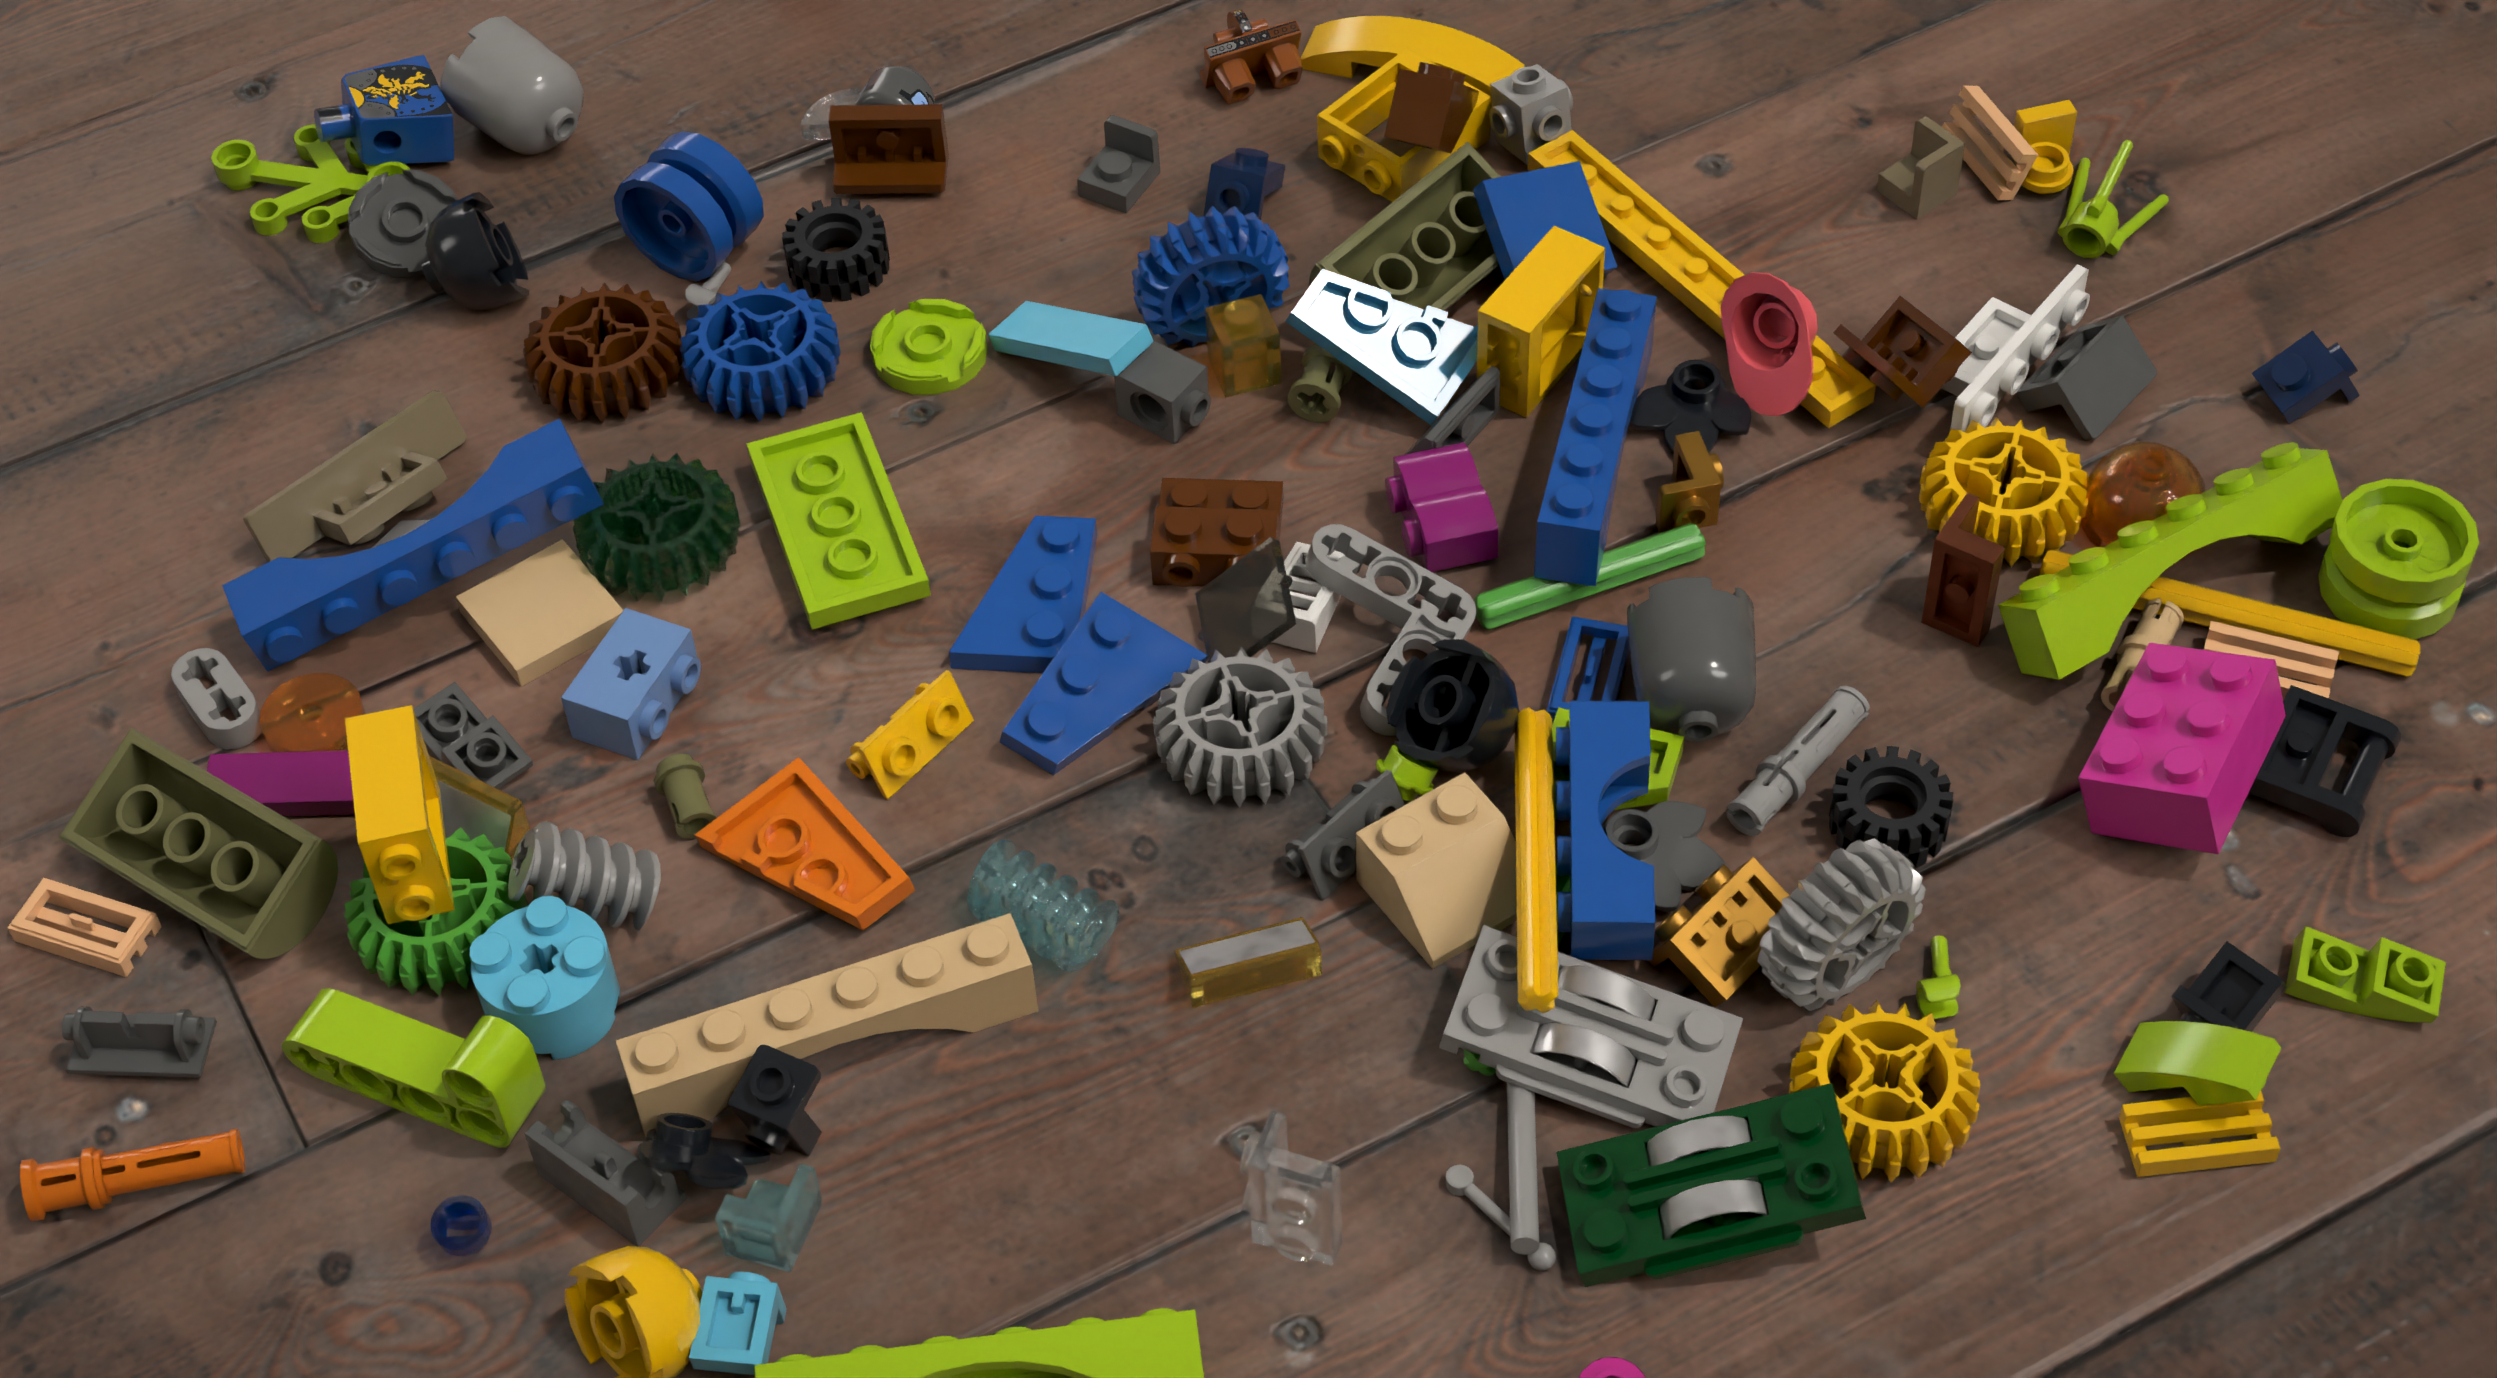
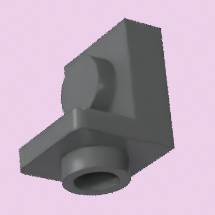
M1110 115L1104 122L1105 147L1077 179L1078 196L1128 213L1161 173L1158 133L1156 130L1142 124Z

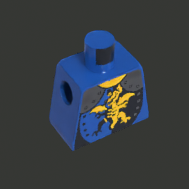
M425 55L345 74L341 79L342 105L314 110L315 126L319 140L326 142L351 138L361 163L366 165H379L385 162L408 164L454 160L453 114Z

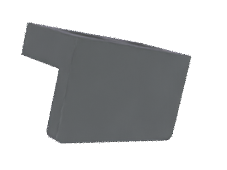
M2121 315L2080 326L2020 387L2016 395L2027 412L2061 404L2082 438L2087 441L2096 439L2156 377L2157 371L2124 316Z

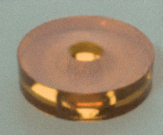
M311 673L295 677L283 683L269 695L261 709L260 726L271 752L348 751L345 718L364 715L366 712L360 694L351 682L334 674Z

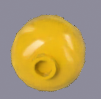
M627 1246L597 1255L572 1268L569 1275L577 1277V1284L565 1289V1304L570 1326L581 1351L590 1364L595 1363L602 1356L620 1375L615 1378H674L685 1369L690 1361L691 1345L700 1325V1303L703 1293L699 1282L689 1270L680 1268L671 1258L648 1247Z

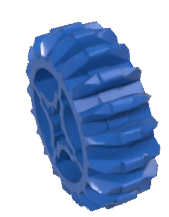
M1212 206L1205 216L1197 218L1189 211L1188 221L1180 225L1168 222L1167 234L1164 236H1150V250L1137 253L1138 267L1132 271V284L1135 293L1134 301L1148 328H1151L1154 335L1160 334L1168 345L1183 340L1191 348L1199 342L1212 344L1223 339H1233L1235 335L1241 332L1251 334L1252 325L1257 321H1271L1270 308L1283 305L1282 293L1290 287L1288 281V257L1276 232L1270 228L1268 223L1263 224L1262 220L1258 219L1254 212L1243 215L1235 206L1223 215Z
M761 281L756 289L746 291L738 285L736 293L731 296L716 293L714 306L698 305V316L686 321L687 329L685 336L681 337L682 345L680 347L685 379L689 381L690 387L693 388L694 393L698 396L699 402H709L715 413H721L729 409L736 420L743 417L746 413H753L760 422L765 413L776 411L784 418L786 408L796 406L806 409L808 396L823 397L825 383L835 381L836 365L839 364V356L841 355L836 323L832 320L831 314L827 313L822 301L811 300L806 289H800L791 293L785 282L775 289H767Z

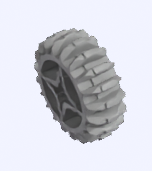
M1242 646L1235 657L1225 658L1215 649L1210 663L1205 664L1192 658L1188 674L1173 672L1170 688L1161 690L1158 710H1156V716L1153 718L1154 735L1157 737V753L1161 757V763L1167 764V771L1171 774L1172 781L1184 780L1190 796L1207 789L1208 796L1213 805L1224 795L1233 796L1239 808L1246 796L1257 795L1266 805L1273 789L1290 795L1292 786H1294V779L1308 780L1312 771V763L1321 761V755L1324 752L1325 736L1328 734L1327 716L1324 715V700L1320 694V689L1313 688V682L1310 680L1309 673H1295V667L1290 658L1274 664L1267 649L1257 658L1248 657Z
M1875 838L1865 842L1857 840L1850 843L1846 850L1842 848L1834 850L1829 860L1825 863H1816L1813 872L1804 880H1798V886L1792 894L1782 899L1783 906L1776 915L1769 919L1768 926L1770 930L1761 938L1760 946L1762 949L1759 953L1758 962L1763 967L1762 973L1772 981L1770 985L1785 999L1790 998L1799 1007L1804 1006L1807 1010L1812 1011L1820 1008L1824 1003L1834 1005L1841 996L1852 993L1858 986L1870 980V977L1876 971L1885 969V962L1893 953L1901 950L1900 943L1906 935L1913 931L1914 924L1912 921L1921 914L1923 908L1921 901L1924 899L1926 888L1922 885L1923 877L1913 869V863L1899 851H1895L1890 846L1880 843Z

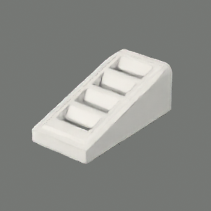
M1296 542L1265 591L1256 610L1257 639L1316 653L1341 595L1318 582L1298 578L1299 576L1312 577L1305 564L1310 545ZM1334 551L1331 555H1327L1330 560L1335 562L1342 556L1345 557L1339 551ZM1292 590L1299 591V592H1303V593H1307V594H1311V595H1316V597H1312V596H1308V595H1304V594L1292 592ZM1286 604L1293 605V606H1297V607H1301V608H1306V609H1308V610L1306 611V610H1301V609L1289 607V606H1286Z

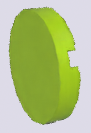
M920 299L909 302V309L896 314L895 309L881 318L872 330L870 351L878 377L892 388L912 395H937L958 389L975 378L986 363L988 345L986 331L982 322L980 324L975 320L974 312L965 305L946 299Z

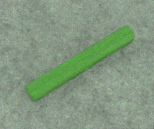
M1689 523L1606 551L1603 554L1596 587L1531 576L1480 593L1474 598L1477 612L1476 617L1484 629L1490 630L1692 562L1705 555L1706 543L1704 536L1697 525Z

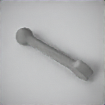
M1465 1165L1450 1167L1446 1173V1188L1448 1191L1457 1196L1466 1195L1510 1236V1217L1474 1184L1472 1170ZM1539 1242V1249L1532 1254H1528L1527 1257L1534 1269L1545 1271L1550 1269L1555 1263L1556 1254L1551 1245Z

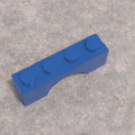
M1570 701L1569 727H1556V767H1568L1569 781L1556 782V821H1569V836H1557V876H1570V892H1557V932H1570L1571 957L1577 959H1653L1655 934L1654 866L1632 858L1618 849L1607 837L1601 826L1606 817L1615 808L1628 800L1648 794L1651 757L1649 701Z

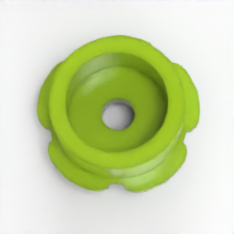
M1392 745L1385 760L1378 759L1375 764L1376 769L1381 774L1386 770L1392 771L1403 800L1414 801L1418 795H1424L1433 790L1434 785L1432 781L1438 769L1430 768L1399 750L1397 745Z

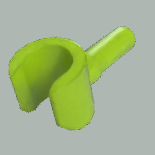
M1940 935L1934 936L1930 941L1933 978L1917 981L1916 997L1923 1018L1932 1013L1934 1019H1940L1958 1014L1959 1007L1956 997L1960 993L1961 984L1959 977L1956 974H1952L1949 968L1947 939Z

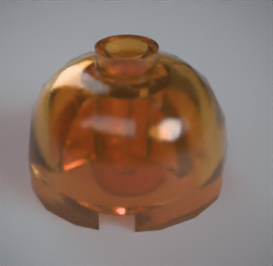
M2135 441L2117 446L2095 463L2087 478L2086 498L2089 501L2086 515L2081 519L2080 526L2094 545L2101 547L2102 541L2108 545L2119 539L2117 533L2122 528L2136 522L2152 521L2166 515V505L2171 501L2187 495L2202 494L2206 491L2205 482L2192 460L2176 448L2158 442Z

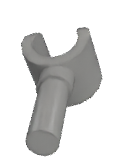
M724 262L702 286L691 284L687 287L686 300L693 304L687 311V318L693 319L698 316V305L714 306L716 293L731 272V267L728 263Z

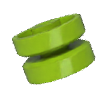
M2382 479L2361 485L2343 499L2336 514L2329 537L2330 543L2325 552L2318 575L2321 596L2332 613L2343 622L2411 639L2435 634L2453 619L2459 604L2467 575L2479 545L2476 522L2461 502L2442 489L2419 481Z

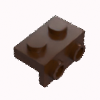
M942 104L830 105L828 122L835 159L832 183L836 194L942 193L945 191L949 151Z
M1901 296L1897 298L1862 340L1842 324L1833 332V334L1849 346L1841 356L1896 402L1905 393L1922 408L1927 405L1944 384L1955 376L1958 368L1972 353L1960 341Z

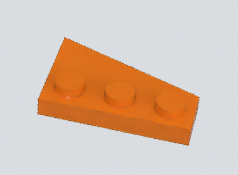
M799 757L694 834L701 848L861 930H865L916 891L910 877Z

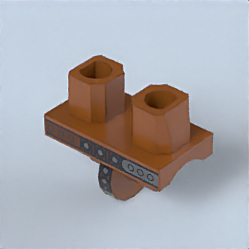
M1242 9L1228 12V29L1213 33L1215 44L1204 47L1205 68L1200 70V78L1205 89L1216 86L1228 104L1246 100L1254 94L1256 83L1252 74L1266 70L1273 86L1279 89L1297 84L1300 81L1303 67L1298 48L1302 32L1296 19L1268 27L1265 18L1249 22L1245 12Z

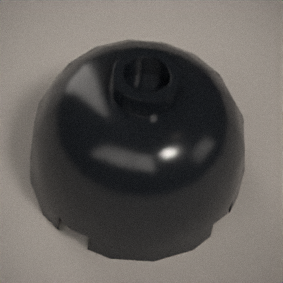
M480 192L472 193L453 202L441 210L431 222L425 243L429 259L422 262V270L429 285L436 293L445 291L451 300L469 310L488 311L509 305L528 296L529 290L518 286L516 279H529L520 251L504 221L497 225L491 222L485 212L494 208V206Z
M1443 639L1431 644L1437 650L1429 653L1422 660L1414 656L1403 666L1391 687L1386 710L1388 724L1395 727L1398 741L1394 742L1400 751L1430 768L1438 769V771L1467 772L1490 763L1505 750L1516 731L1518 713L1520 712L1514 681L1495 657L1464 639Z

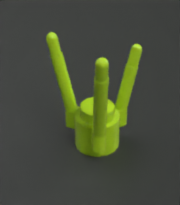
M2125 140L2122 142L2096 195L2086 202L2082 201L2091 162L2086 157L2082 158L2079 162L2066 216L2057 231L2063 238L2067 248L2078 256L2093 259L2100 257L2105 251L2111 255H2116L2124 241L2169 202L2167 195H2159L2118 229V211L2108 201V198L2133 148L2132 141Z

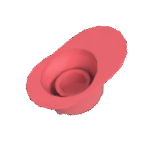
M1751 272L1735 279L1725 291L1720 307L1730 375L1736 393L1746 401L1749 408L1761 415L1780 416L1793 411L1806 398L1812 383L1813 357L1811 346L1814 343L1818 330L1817 314L1811 301L1802 291L1769 273Z

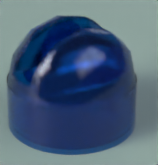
M457 1195L444 1200L435 1209L431 1218V1232L436 1242L445 1252L454 1256L468 1257L479 1253L488 1244L492 1231L491 1218L477 1199L471 1196ZM447 1229H478L475 1235L447 1237Z

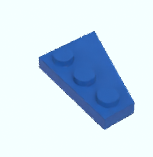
M1035 515L950 649L949 659L952 669L1044 673L1085 614L1097 539L1096 518Z
M1100 592L1005 726L999 743L1055 775L1112 734L1115 726L1140 708L1145 710L1158 701L1161 690L1170 688L1173 672L1188 674L1192 658L1206 663L1208 655L1103 592Z

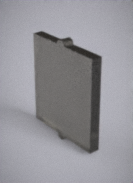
M1270 537L1195 593L1202 628L1198 638L1204 641L1208 663L1211 662L1215 649L1225 658L1235 657L1242 646L1248 657H1252L1296 625L1289 590L1293 580L1291 576L1286 575L1280 541Z

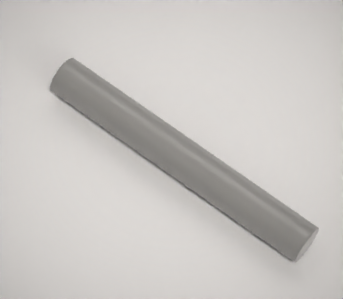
M1507 1082L1511 1249L1515 1253L1528 1255L1539 1249L1535 1092Z

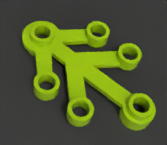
M315 124L299 128L295 132L293 139L299 157L306 161H312L316 168L259 160L255 146L246 140L224 142L213 151L211 156L217 178L232 190H246L254 186L256 182L299 188L274 199L266 198L259 200L252 205L250 216L256 232L261 235L271 236L282 232L288 225L287 216L340 194L353 195L328 207L316 206L310 208L303 214L302 224L308 240L314 243H326L338 236L340 232L339 224L348 220L349 207L357 191L373 177L387 172L389 176L403 174V170H410L407 165L400 162H385L379 165L361 163L351 138H347L345 149L350 164L356 168H365L368 175L348 173L331 148L330 142H321L319 140Z

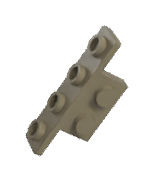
M433 390L245 514L243 521L267 562L278 557L293 558L324 536L349 545L365 543L378 536L384 530L385 526L383 523L401 511L414 510L432 498V490L448 480L438 460L463 444L467 439V435L445 394Z

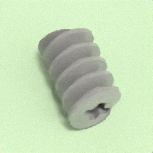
M544 821L527 831L516 848L509 874L508 897L512 901H518L527 886L531 885L534 886L533 900L542 896H551L553 892L559 893L558 898L563 900L566 906L574 907L577 900L582 899L583 912L594 920L597 918L603 905L608 906V924L613 928L621 926L628 912L633 913L634 929L639 931L649 918L658 895L661 881L660 862L657 854L651 850L643 849L634 854L633 848L626 843L618 842L609 847L608 841L602 836L594 835L584 840L583 834L577 829L569 828L559 833L558 827L555 824Z

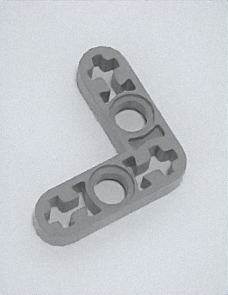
M1330 524L1321 527L1314 534L1305 559L1306 569L1311 577L1323 586L1402 628L1369 681L1360 704L1361 717L1370 729L1384 736H1396L1395 727L1388 724L1387 709L1382 704L1388 700L1391 687L1406 664L1403 652L1408 649H1419L1429 654L1437 650L1431 644L1443 639L1465 640L1477 613L1475 602L1462 588L1350 527L1341 524ZM1334 550L1343 553L1345 557L1342 556L1335 562L1330 560L1327 555H1331ZM1362 564L1368 566L1364 578L1356 575V573H1359ZM1380 576L1397 578L1403 583L1406 593L1400 596L1384 594L1378 589L1375 579ZM1417 594L1425 597V599H1422L1419 609L1413 606ZM1446 610L1454 616L1448 622H1444L1437 618V615Z

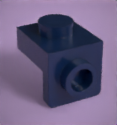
M1237 148L1235 153L1212 163L1204 216L1212 206L1222 215L1235 206L1241 214L1246 215L1254 212L1258 219L1261 220L1264 197L1282 187L1285 165L1268 161V153L1251 148Z
M2313 330L2252 372L2260 387L2289 424L2338 390L2341 391L2349 403L2360 396L2349 378L2358 372L2351 359L2337 342L2326 348Z

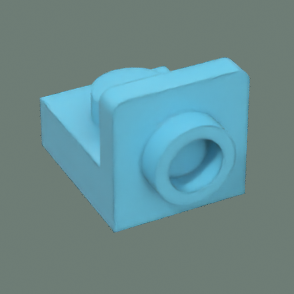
M734 1272L728 1278L706 1276L700 1303V1325L692 1342L689 1355L693 1369L755 1375V1365L768 1363L775 1325L784 1323L787 1310L778 1283H772L766 1277L751 1272Z

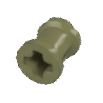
M1313 344L1306 349L1301 362L1304 371L1301 378L1292 384L1287 399L1289 406L1298 416L1312 422H1328L1337 415L1341 406L1339 392L1341 387L1350 381L1354 370L1319 345ZM1334 363L1335 369L1329 371L1331 364ZM1308 395H1313L1311 402L1307 401Z

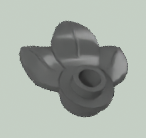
M1665 801L1656 804L1647 812L1627 809L1614 814L1602 827L1607 837L1618 849L1632 858L1654 866L1656 910L1675 911L1680 904L1681 890L1695 891L1721 865L1725 864L1728 867L1716 851L1696 837L1703 827L1707 812L1706 809L1700 806L1680 801ZM1624 844H1635L1638 846H1627Z

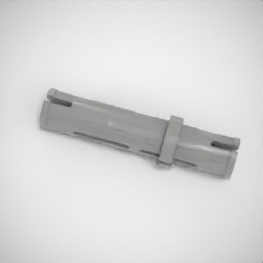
M1849 686L1838 687L1829 700L1801 727L1799 732L1777 755H1769L1757 766L1755 771L1756 778L1736 799L1727 805L1729 810L1726 813L1731 824L1743 834L1757 836L1785 804L1796 802L1804 794L1806 781L1834 753L1836 748L1860 722L1869 716L1870 713L1867 711L1870 709V705L1867 699L1855 688Z

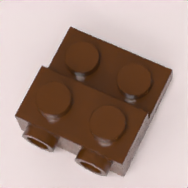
M1162 478L1159 506H1155L1150 547L1152 584L1174 585L1178 587L1205 586L1267 589L1277 574L1284 499L1283 481Z

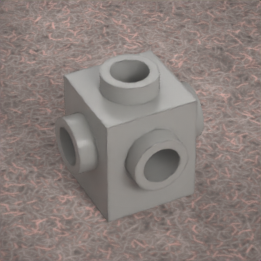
M1538 64L1517 69L1512 75L1490 84L1492 108L1489 111V119L1495 132V139L1525 164H1528L1529 152L1572 130L1570 110L1573 108V98L1570 89L1564 81L1557 79Z

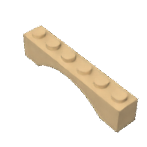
M1011 913L640 1032L616 1040V1044L645 1137H647V1132L656 1127L657 1116L660 1114L683 1113L706 1120L713 1119L728 1106L729 1099L760 1045L765 1044L798 1059H802L838 1044L882 1033L910 1029H953L977 1032L1038 1012L1032 963Z

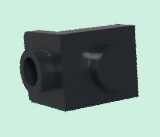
M2226 941L2191 987L2186 989L2179 985L2171 997L2179 1012L2183 1014L2178 1021L2215 1024L2252 1032L2287 987L2283 979Z
M760 1045L727 1103L747 1126L748 1131L745 1137L757 1146L777 1155H782L786 1147L810 1156L822 1133L804 1110L821 1079V1072L815 1065L768 1045Z

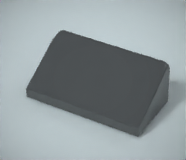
M1495 366L1488 368L1451 403L1405 454L1462 442L1468 446L1499 413L1500 369Z

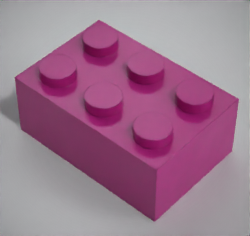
M2149 643L2078 777L2091 833L2219 854L2286 717L2275 659Z

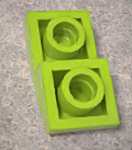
M2305 926L2294 939L2285 993L2308 1002L2357 1015L2404 1022L2432 1023L2439 1014L2446 962L2383 937L2369 951Z
M2186 1021L2143 1022L2139 1024L2114 1071V1075L2128 1092L2184 1087L2199 1106L2254 1101L2265 1086L2267 1077L2282 1048L2274 1038L2228 1026Z

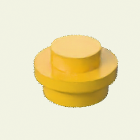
M2038 142L2030 145L2038 156L2025 177L2022 186L2038 194L2055 193L2065 189L2071 183L2073 176V165L2068 152L2060 145L2051 142Z

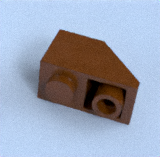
M1420 62L1418 72L1400 69L1384 137L1407 144L1452 153L1477 103L1479 91L1464 85L1466 75L1453 72L1452 69Z

